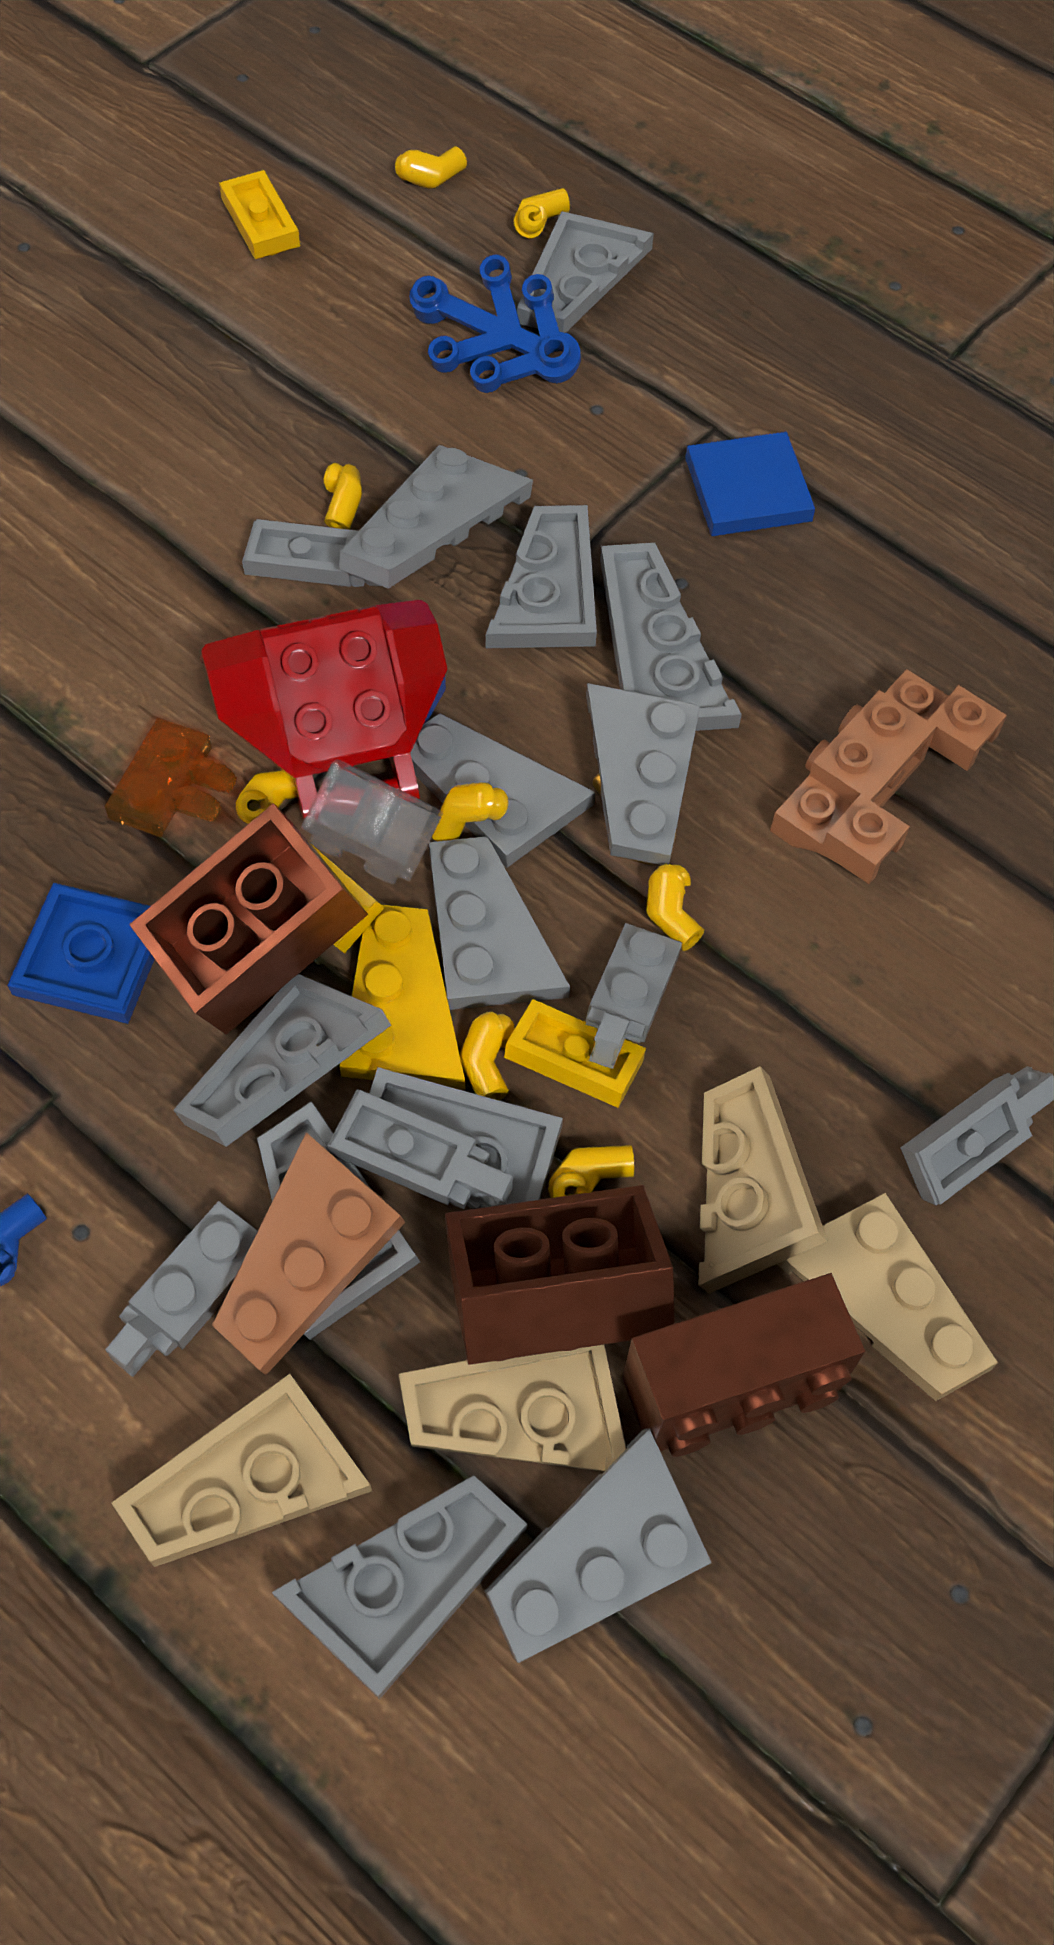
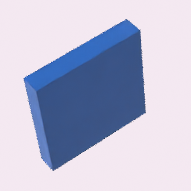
M787 432L687 446L685 459L711 536L813 521L815 506Z
M53 883L7 985L11 994L128 1024L154 962V957L129 924L150 906Z

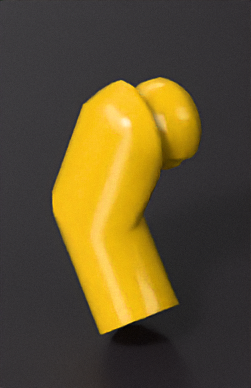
M456 146L438 157L419 150H408L400 154L395 162V171L399 178L427 189L440 186L467 167V159L464 152Z
M560 188L522 199L513 221L517 233L523 238L534 239L542 233L548 218L560 215L561 211L569 212L570 201L566 190Z
M332 463L327 467L323 480L326 489L329 492H334L324 523L330 528L350 530L362 496L360 473L355 466L349 463L345 466L339 463Z
M282 770L256 774L236 800V811L240 819L249 824L273 803L279 808L285 799L297 798L293 778Z
M483 782L456 785L448 792L430 831L431 837L435 841L457 840L466 822L484 821L487 818L491 820L501 819L506 814L509 804L506 792L501 788H492L489 783Z
M664 864L659 866L649 878L646 912L648 917L669 938L682 942L681 949L687 951L700 940L704 933V929L682 909L685 886L691 885V878L688 871L681 865Z
M485 1012L473 1020L460 1052L462 1067L475 1094L499 1101L508 1094V1088L495 1063V1059L499 1049L506 1047V1042L515 1029L513 1021L505 1014Z
M632 1145L573 1149L550 1178L548 1187L550 1197L590 1193L601 1179L634 1177Z

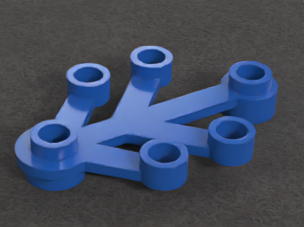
M501 255L488 256L480 265L481 278L484 286L491 291L497 316L450 295L446 284L433 276H423L414 283L409 299L414 314L420 321L434 324L447 317L481 333V335L459 342L448 336L435 338L428 347V354L433 367L437 371L443 373L451 372L459 364L475 360L470 368L474 386L481 392L490 393L497 390L501 384L533 374H538L551 383H562L570 379L578 369L581 362L580 346L573 336L560 332L552 307L554 300L553 288L550 279L545 275H531L522 285L525 304L535 312L540 336L521 328L509 286L512 280L510 266L507 259ZM494 270H503L502 274L497 277L488 276ZM536 289L546 290L541 296H531V293ZM435 293L432 297L423 298L427 294ZM510 348L525 354L502 363L488 356ZM444 350L452 351L451 355L447 358H437L438 354ZM553 352H563L560 356L556 358L548 357V355ZM486 370L494 371L490 378H479V375Z

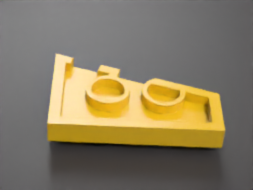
M382 905L384 907L383 911L362 933L352 997L382 1009L391 1026L340 1063L341 1077L374 1080L377 1068L379 1067L455 1089L465 1090V1077L428 909Z

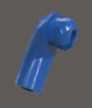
M28 1193L0 1213V1286L7 1284L14 1277L17 1269L20 1239L47 1220L42 1210Z

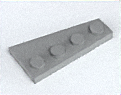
M439 445L341 549L339 569L389 589L434 560L436 549L449 544L456 546L468 538L469 528L480 521H484L487 524L492 523L503 516L504 506L512 501L520 505L531 498L533 480L468 456L462 450Z
M639 543L601 546L600 562L620 689L699 704L700 710L696 731L739 728L742 714L735 700H729L722 686L723 676L714 659L709 660L700 642L701 633L693 617L688 618L680 602L681 593L656 544Z

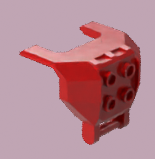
M419 599L374 605L263 628L204 645L201 650L200 661L201 664L204 663L218 720L293 778L305 827L323 824V817L400 800L402 806L420 802L411 751L448 670L438 624L426 602ZM390 758L394 778L317 795L313 774Z

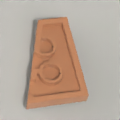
M306 1132L212 1326L260 1372L267 1375L405 1224L404 1219Z

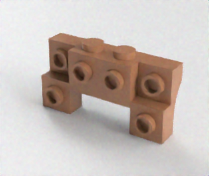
M906 669L885 693L879 690L864 707L859 704L854 705L844 717L838 729L839 734L831 743L824 739L815 747L805 765V768L810 771L809 776L777 809L770 832L792 847L807 849L831 859L867 884H870L876 877L881 862L891 850L897 853L903 846L910 828L909 825L882 807L922 763L928 748L934 749L968 771L974 764L980 748L986 741L993 743L998 737L1007 715L960 685L950 695H947Z

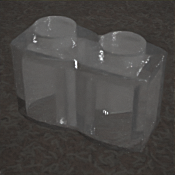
M336 759L332 762L301 828L312 834L309 842L314 847L336 857H342L344 851L355 854L366 861L363 869L367 873L387 883L395 884L398 877L407 881L411 880L443 812L350 764Z

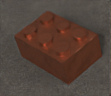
M273 803L129 925L195 1014L226 1035L369 914L303 834Z
M644 1185L445 1213L451 1278L468 1365L631 1341L634 1337L674 1324L673 1266Z
M828 1273L632 1338L622 1378L641 1430L650 1429L660 1451L669 1449L672 1457H679L704 1448L711 1443L710 1434L734 1426L737 1435H743L773 1423L776 1420L774 1412L798 1405L801 1413H808L834 1403L839 1399L837 1391L841 1390L843 1385L852 1380L851 1373L866 1351L832 1273Z

